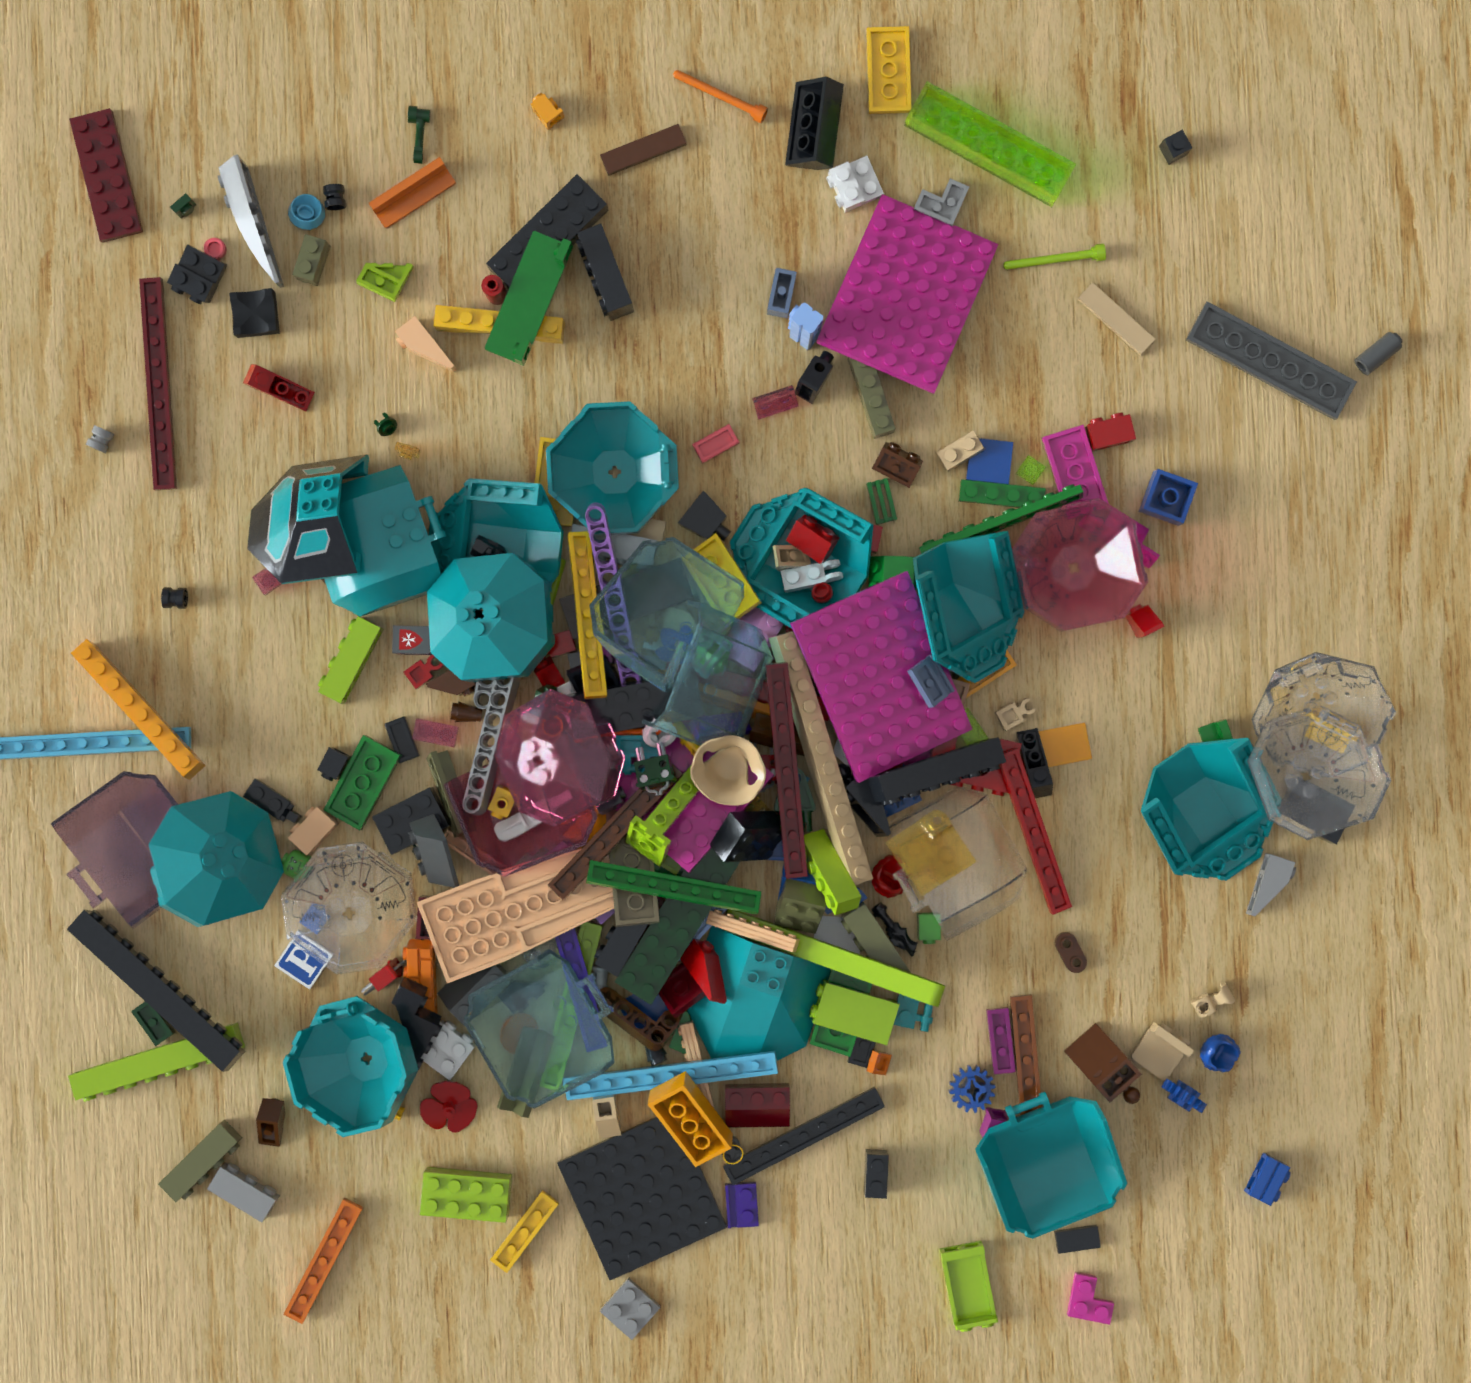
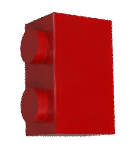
M1123 412L1111 415V419L1103 420L1102 417L1090 420L1091 424L1085 427L1092 452L1130 443L1136 439L1130 414L1124 415Z
M803 515L796 520L786 541L819 564H822L830 557L840 537L835 535L831 529L817 523L815 518Z

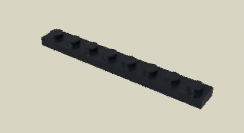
M873 1087L743 1154L742 1160L737 1164L726 1163L723 1165V1168L732 1185H735L884 1108L885 1105L876 1088Z

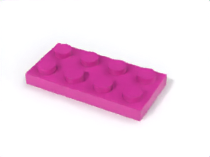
M1084 425L1042 437L1058 492H1062L1063 488L1072 484L1075 486L1081 485L1083 490L1082 499L1063 506L1064 510H1066V515H1070L1066 516L1067 519L1078 514L1082 515L1080 513H1085L1089 509L1090 512L1094 511V506H1097V509L1109 506Z

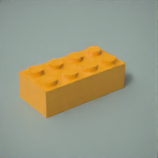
M686 1071L650 1090L647 1105L695 1167L732 1149L733 1133Z

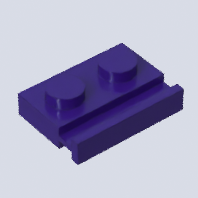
M742 1182L735 1185L726 1183L728 1228L759 1226L756 1182Z

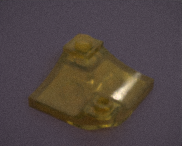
M941 810L931 811L919 821L885 842L921 897L977 862L947 815ZM935 817L941 819L939 825L934 824L933 819Z

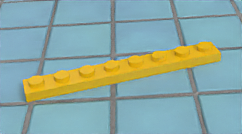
M568 532L584 699L606 698L607 688L589 532Z

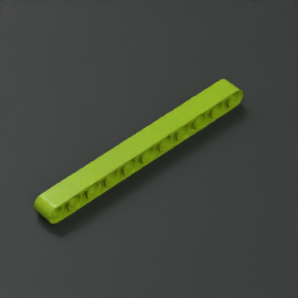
M729 909L726 911V914L735 915L734 918L739 919V917L747 919L746 922L751 923V921L759 923L761 927L766 925L772 927L771 930L773 931L778 929L784 931L785 935L789 933L796 935V938L800 939L797 951L790 952L745 937L747 939L935 1007L940 1005L945 985L791 929L775 925L752 915Z

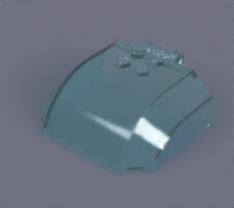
M674 537L665 538V541L651 542V540L643 541L590 603L593 635L623 665L667 693L680 686L692 670L696 671L702 678L707 679L711 674L710 670L722 655L732 648V643L721 636V634L732 622L744 598V583ZM717 643L719 645L706 663L704 665L700 664L699 661L711 646Z
M688 600L687 605L698 609V625L690 645L676 640L674 645L676 649L666 675L662 676L660 681L673 687L665 711L654 723L643 719L642 724L699 746L708 740L727 735L743 738L766 680L765 664L772 663L773 655L761 629L700 602ZM687 651L677 680H674L683 653Z
M550 949L518 965L469 994L468 1012L463 1022L506 1098L513 1101L516 1099L520 1100L534 1109L603 1074L614 1064L612 1036L602 1020L603 1017L611 1014L614 1009L611 1005H608L594 981L596 978L593 973L579 980L569 961ZM586 984L589 990L591 991L593 997L595 998L596 1002L598 1003L601 1011L597 1012L588 994L586 993L583 987Z

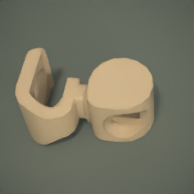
M1224 981L1220 983L1221 989L1219 993L1215 992L1212 995L1205 993L1191 1001L1200 1018L1217 1011L1216 1005L1232 1004L1236 1001Z

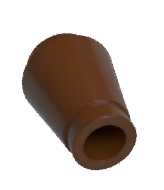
M459 701L452 704L451 720H455V722L481 721L482 709Z

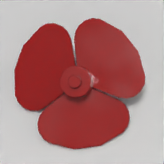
M442 1081L433 1084L430 1092L437 1100L426 1098L420 1103V1115L427 1125L433 1129H441L447 1121V1127L453 1133L460 1132L469 1126L475 1118L478 1107L477 1101L470 1098L469 1088L453 1081Z

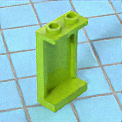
M823 980V983L818 985L816 990L818 999L816 1005H812L809 1017H812L811 1021L813 1024L883 1045L888 1044L900 1005L896 1000L883 999L830 983L828 980Z
M982 1241L939 1248L955 1329L967 1332L977 1326L982 1328L992 1327L994 1323L998 1322L995 1311Z

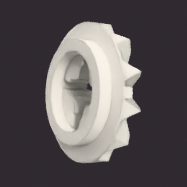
M662 717L661 720H656L654 718L651 723L646 722V727L642 729L643 740L647 745L657 748L656 744L658 742H663L666 747L677 736L676 725L672 723L671 719L665 720ZM662 728L663 732H660V734L657 737L656 732H658V730Z

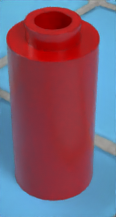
M496 275L486 276L482 281L481 287L488 301L494 305L503 304L507 290L502 280Z

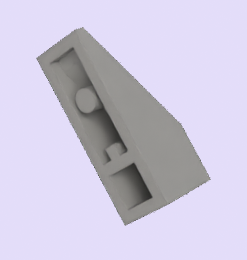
M1265 853L1246 914L1255 917L1289 883V880L1293 879L1296 872L1295 862Z

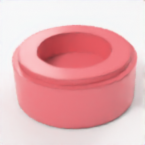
M210 238L205 242L204 252L218 260L226 255V245L219 238Z

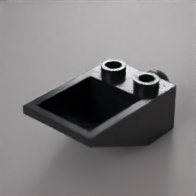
M844 763L838 764L853 811L876 837L889 836L891 831L882 802H874L868 780L866 779L860 783L856 782L853 773L851 774L850 767Z

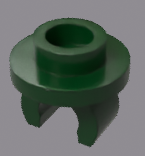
M384 412L383 416L385 419L380 421V423L374 420V424L377 426V431L381 436H388L395 432L397 421Z

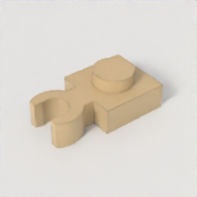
M1030 698L1022 700L1018 707L1013 702L995 712L1005 731L1025 721L1022 717L1023 714L1029 715L1036 711L1035 708L1029 711L1025 709V704L1031 701Z

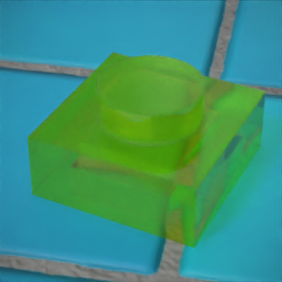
M1028 455L1016 474L1034 485L1046 467Z

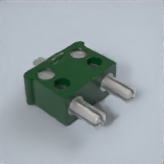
M663 742L656 744L659 755L657 757L645 759L643 747L635 749L638 760L634 762L638 782L636 786L641 790L646 789L649 793H655L656 796L662 795L663 790H666L670 783L677 781V778L674 776L671 757L666 754ZM661 785H666L662 787L659 792L657 790L649 789Z

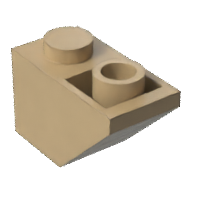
M616 1094L593 1097L595 1121L600 1138L620 1136L622 1132Z

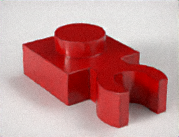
M433 654L428 657L427 663L424 664L420 659L403 672L415 689L420 688L434 677L431 671L440 670L444 666L443 663H440L438 666L432 664L433 659L436 658Z

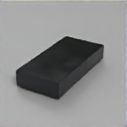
M405 716L384 724L394 751L402 755L399 764L420 756Z
M1097 1225L1054 1231L1058 1254L1101 1248Z

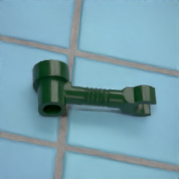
M409 105L408 123L416 124L413 160L414 163L422 164L425 122L430 123V110L418 109V106Z

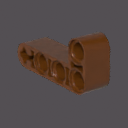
M609 987L601 988L595 999L599 1012L651 1051L661 1050L676 1032L680 1023V1017L675 1018L669 1010L665 1011L655 1022ZM624 1010L627 1012V1015L621 1016L617 1011ZM664 1020H671L674 1025L668 1026ZM637 1022L644 1025V1028L638 1029L634 1024ZM651 1036H659L661 1041L655 1042Z

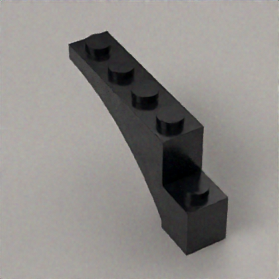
M404 976L391 1003L396 1006L401 1023L407 1028L419 1070L424 1060L421 1058L423 1053L428 1054L433 1044L430 1041L433 1036L437 1037L442 1028V1025L439 1024L442 1016L424 1008L428 999L425 996L428 988Z

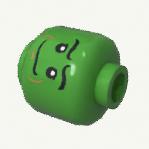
M297 849L291 851L290 854L285 853L281 860L284 874L297 881L303 880L304 877L306 879L313 871L314 863H312V857L310 855L306 856Z

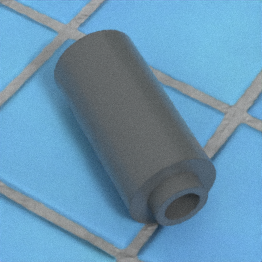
M1387 332L1355 358L1354 361L1358 369L1365 375L1371 374L1402 348L1401 337L1397 333Z

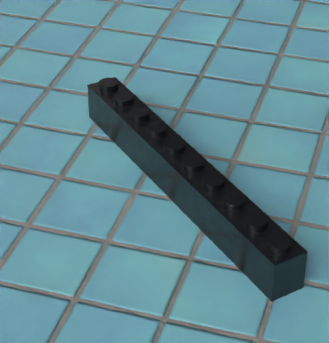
M83 910L67 930L222 1072L229 1071L246 1052L242 1048L243 1044L237 1038L228 1036L226 1034L227 1029L218 1022L215 1024L210 1019L212 1016L205 1009H199L194 1005L196 1001L188 994L183 995L179 991L180 986L172 980L168 981L164 977L165 973L159 967H153L149 964V958L142 952L137 953L133 949V943L126 938L122 939L117 934L119 931L113 925L104 923L102 921L103 916L96 910Z

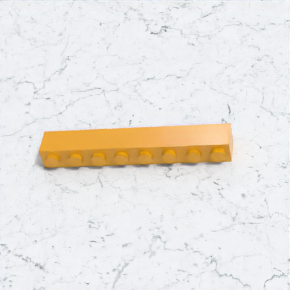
M86 639L71 652L72 656L184 778L191 780L206 766L93 642Z

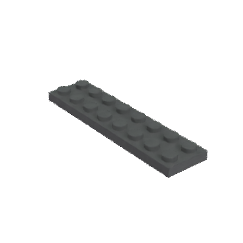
M1208 301L1204 304L1186 338V341L1333 420L1339 417L1357 381Z

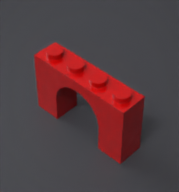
M958 736L930 750V757L954 750ZM999 739L1003 752L1018 748L1020 753L1022 743ZM1001 769L987 771L979 776L961 779L960 782L950 784L962 788L963 783L972 785V790L984 792V788L992 790V794L999 796L1009 793Z

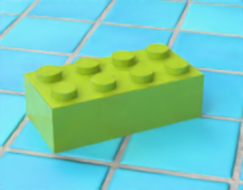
M427 1167L423 1173L420 1215L506 1223L509 1217L512 1174Z

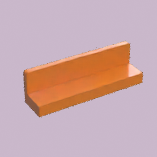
M438 157L369 202V205L387 229L454 186L456 182L442 159Z

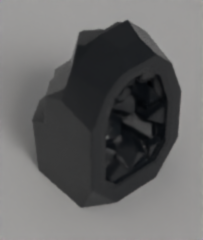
M478 535L470 552L474 557L507 553L502 545L481 535Z

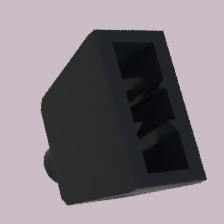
M823 351L820 357L816 355L813 357L798 381L794 392L795 395L813 404L833 368L831 362L834 356L831 353Z
M702 491L678 522L681 527L705 540L716 533L724 542L731 533L728 528L722 525L727 516L704 491Z

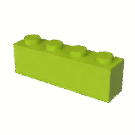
M359 616L349 624L348 630L350 632L347 638L343 637L339 643L338 649L340 651L338 655L332 657L328 668H330L326 676L323 675L318 684L320 687L319 693L340 704H345L384 630L380 626Z
M821 829L805 834L807 870L816 880L817 889L822 891L827 907L832 909L835 916L857 909L861 900V894L825 830Z

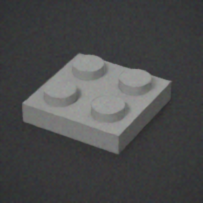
M628 1277L600 1309V1312L633 1340L660 1309V1305Z

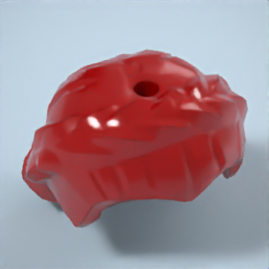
M887 855L874 866L872 885L884 897L891 898L900 895L908 884V878L911 873L910 869L906 864L901 863V860L897 857Z

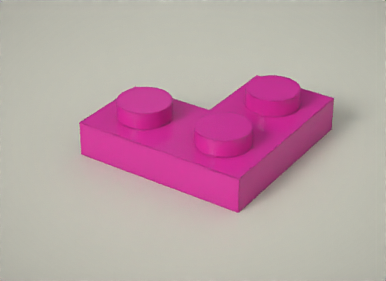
M1075 1272L1067 1315L1110 1325L1114 1308L1113 1301L1094 1298L1097 1283L1096 1276Z

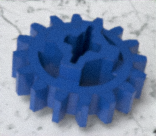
M967 1065L966 1071L959 1068V1075L953 1073L955 1081H949V1084L953 1086L952 1089H949V1093L955 1094L951 1100L953 1102L959 1101L957 1103L959 1109L965 1106V1112L972 1108L974 1113H977V1107L985 1110V1103L991 1105L989 1097H995V1093L991 1089L996 1088V1086L989 1083L993 1080L992 1076L986 1077L987 1070L984 1069L980 1072V1067L977 1065L974 1070H972L970 1065ZM975 1075L981 1077L984 1083L976 1081ZM966 1077L964 1083L962 1085H959L961 1080ZM971 1081L973 1085L976 1087V1089H974L973 1096L971 1095L970 1091L967 1090L971 1087ZM982 1093H985V1095L983 1096V1098L978 1101V1098L980 1097V1095H981ZM959 1095L967 1096L970 1102L964 1101Z
M1166 1078L1161 1086L1170 1093L1167 1097L1188 1112L1194 1108L1202 1113L1207 1106L1206 1103L1198 1099L1201 1093L1179 1079L1175 1084Z

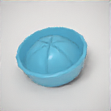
M302 194L291 202L288 208V216L296 227L311 230L323 223L325 208L315 196Z

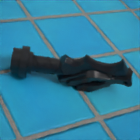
M882 902L875 905L871 909L873 916L880 917L887 926L885 930L888 931L889 940L894 946L906 950L911 957L914 956V953L917 952L915 950L918 941L914 942L909 938L907 928H901L899 922H893L887 914L886 905H883Z

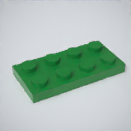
M363 735L323 810L359 831L362 830L402 755L367 735Z
M833 969L831 971L830 983L870 994L871 983ZM815 1024L810 1044L851 1057L856 1036Z

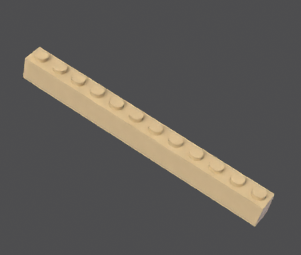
M793 631L768 638L776 663L788 662L793 719L832 844L855 885L872 880L873 876L807 663Z

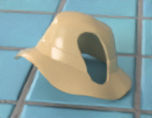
M727 735L708 740L698 748L693 758L690 775L695 786L708 799L718 804L738 806L749 803L759 793L766 779V769L758 750L751 742L739 736ZM704 752H716L707 761L703 762ZM748 763L751 771L758 776V779L752 785H749Z

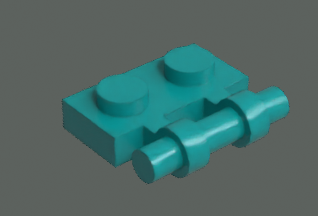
M616 735V758H624V764H616V773H624L625 775L636 773L635 766L632 764V758H637L635 750L637 747H643L645 759L659 756L657 748L647 745L642 735Z
M898 993L897 1002L900 1005L894 1025L914 1029L915 1021L921 1022L920 1030L928 1032L929 1025L933 1021V1017H931L933 1006L925 1003L923 1015L917 1014L918 1005L921 1001Z

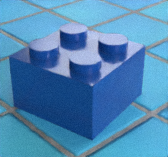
M1156 469L1151 475L1138 512L1180 526L1185 522L1198 483Z

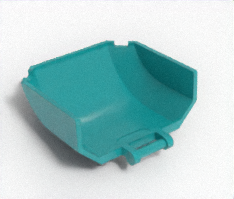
M401 465L348 481L341 486L339 516L352 552L357 551L361 554L360 574L327 578L324 581L332 603L353 612V614L359 617L425 596L427 591L441 576L431 543L444 539L447 536L445 531H442L434 509V499L432 496H428L418 501L415 500L409 480ZM422 507L426 509L434 534L429 536L419 508Z
M1044 1091L1033 1099L1015 1106H1006L1005 1110L1009 1120L990 1127L975 1148L1006 1231L1011 1233L1015 1231L1021 1232L1026 1237L1032 1239L1112 1208L1117 1201L1116 1195L1120 1189L1124 1190L1128 1184L1108 1122L1097 1101L1069 1096L1050 1104ZM1043 1104V1107L1039 1109L1033 1110L1018 1117L1015 1116L1016 1114H1019L1021 1112H1024L1026 1110Z

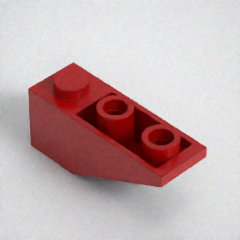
M251 364L243 381V384L303 411H307L315 393L256 364Z

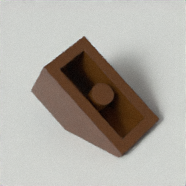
M449 670L426 683L428 688L459 696L463 694L466 697L475 692L476 682L462 681Z
M275 1098L262 1099L256 1118L259 1144L280 1147L285 1119L284 1101Z

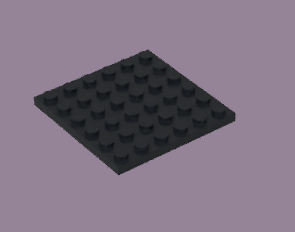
M657 1117L622 1132L620 1136L610 1137L557 1162L610 1281L727 1228L700 1165L697 1167L693 1165Z

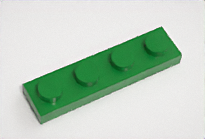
M961 479L958 502L1021 508L1028 501L1034 500L1036 502L1043 499L1046 488Z

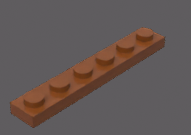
M1031 994L1010 996L1019 1104L1038 1097L1039 1093H1041ZM1042 1105L1021 1112L1020 1116L1033 1110L1039 1109L1042 1107Z

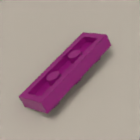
M1008 1007L986 1009L993 1074L1015 1072L1009 1009Z

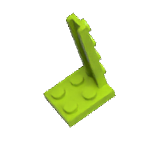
M691 766L646 821L635 816L630 822L625 842L659 867L665 862L671 840L665 837L664 834L699 792L691 779Z

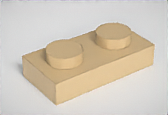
M973 430L940 450L937 454L949 472L984 451L985 448Z

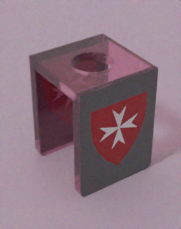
M393 625L392 653L399 655H432L430 653L429 626Z

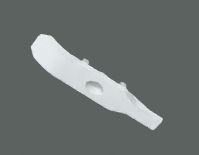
M568 789L555 797L542 798L515 815L496 823L494 832L498 840L507 842L553 817L559 807L573 800L574 797ZM532 811H537L535 817H530Z

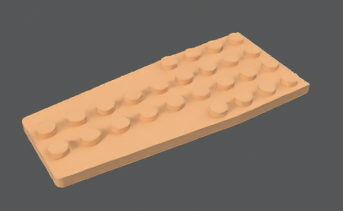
M577 849L475 879L418 901L417 905L448 984L516 957L614 909L613 889L586 883V877L565 900H562L548 886L554 877L581 850ZM607 855L601 862L610 864L609 855Z

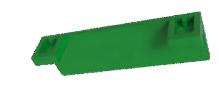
M532 232L485 345L486 351L520 365H525L573 250L571 241L563 238L561 242L539 232Z

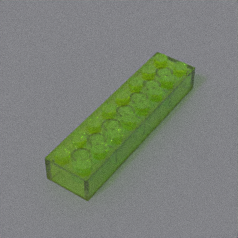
M928 81L910 110L904 124L907 128L1050 207L1054 205L1076 166V163Z

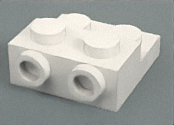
M868 156L829 169V176L826 177L830 188H834L836 191L835 200L838 207H843L845 213L876 200L884 194Z
M441 1020L439 1024L442 1025L438 1036L431 1038L430 1041L433 1044L428 1054L423 1053L421 1058L450 1081L476 1044L473 1043L474 1039L466 1033L462 1035L458 1032L456 1025L452 1022Z

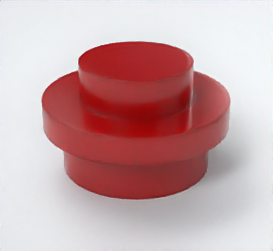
M818 583L812 589V597L817 603H826L833 596L832 587L827 583Z

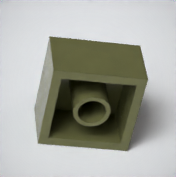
M786 879L776 905L774 924L816 934L826 909L825 897L822 891H819L814 884Z

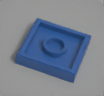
M979 438L985 450L968 460L966 480L1009 484L1013 442Z

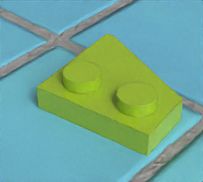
M366 263L356 283L395 302L414 267L410 263H406V265Z

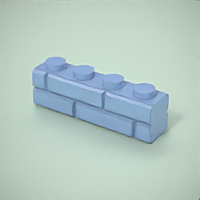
M804 302L800 306L796 305L789 314L788 329L790 330V338L800 342L802 347L809 350L821 332L823 315L816 310L812 311L813 308Z

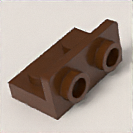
M885 442L872 469L910 488L923 460L916 453H908L902 450L901 446L894 442Z

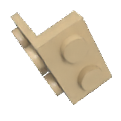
M1153 1022L1132 1052L1131 1058L1165 1081L1184 1054L1190 1057L1194 1050L1189 1047L1191 1043L1182 1036H1179L1178 1039L1171 1034L1173 1030L1164 1023L1159 1026Z

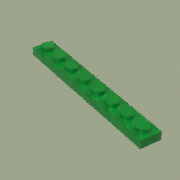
M1074 484L1066 486L1062 489V492L1057 494L1054 492L1048 493L1042 497L1043 499L1036 502L1034 500L1028 501L1022 505L1023 507L1016 510L1014 508L1007 509L1002 513L1003 515L998 517L990 516L983 519V523L977 525L969 524L963 527L962 531L946 533L942 536V539L934 541V539L928 540L922 544L923 546L919 547L920 553L922 554L943 542L995 533L1082 499L1081 485L1075 486Z
M590 860L586 883L751 914L759 913L761 891Z

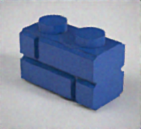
M1263 1153L1244 1191L1271 1206L1273 1202H1277L1280 1198L1282 1184L1286 1183L1290 1178V1167Z

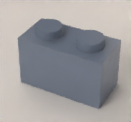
M781 268L775 269L767 315L788 319L797 272Z

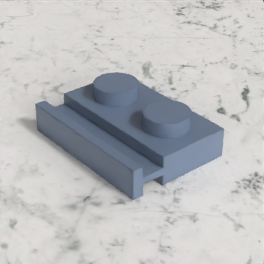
M932 654L907 671L928 708L936 706L950 693L955 691L940 664L933 661Z

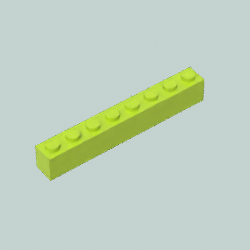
M238 1022L224 1026L227 1029L226 1034L231 1038H237L243 1044L242 1048H244L245 1045ZM185 1038L69 1075L68 1078L75 1101L83 1098V1102L95 1099L96 1094L102 1092L104 1096L117 1092L116 1088L124 1086V1089L137 1086V1082L141 1080L148 1083L157 1080V1075L165 1073L167 1077L178 1073L180 1068L185 1067L186 1070L199 1067V1062L206 1061L207 1064L212 1062Z

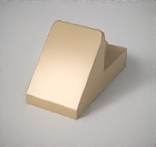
M793 545L773 546L775 565L778 571L811 564L810 557Z

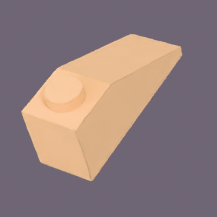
M415 316L395 331L399 336L396 341L403 349L407 347L412 353L452 372L457 370Z

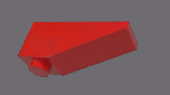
M693 939L680 959L709 1001L725 1004L727 999L719 956L709 941Z

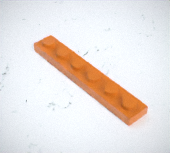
M347 1198L342 1200L284 1312L285 1316L303 1324L364 1207Z

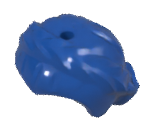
M1212 1035L1203 1043L1200 1049V1058L1204 1063V1067L1209 1070L1229 1072L1233 1068L1234 1062L1238 1060L1241 1051L1235 1041L1228 1035Z

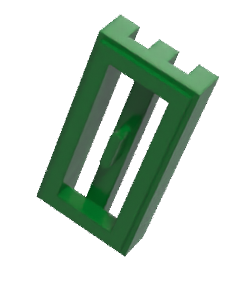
M885 478L866 483L876 525L897 520L888 479ZM882 484H884L891 517H888L885 502L880 486ZM873 486H876L883 519L879 518L872 489Z

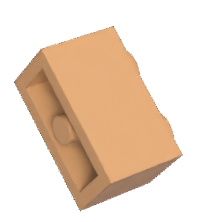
M322 806L311 807L304 815L306 819L301 824L299 822L295 824L290 830L292 834L288 839L306 856L311 855L339 825V822L331 814L324 811Z

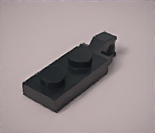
M258 779L253 780L243 795L244 798L283 822L287 818L291 822L297 823L301 817L300 814L292 810L295 806L291 803L292 801Z

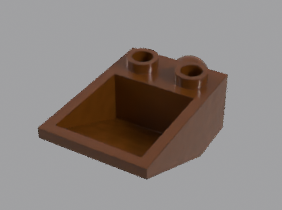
M1096 1023L1064 1050L1109 1103L1122 1092L1124 1100L1129 1104H1135L1140 1100L1139 1090L1135 1087H1130V1085L1142 1075L1141 1072ZM1123 1067H1127V1073L1125 1074L1120 1073V1069ZM1111 1081V1087L1105 1088L1104 1083Z

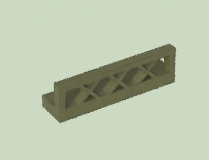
M448 750L437 753V751L431 752L426 759L454 838L474 832L476 829L472 817L463 808L464 795Z

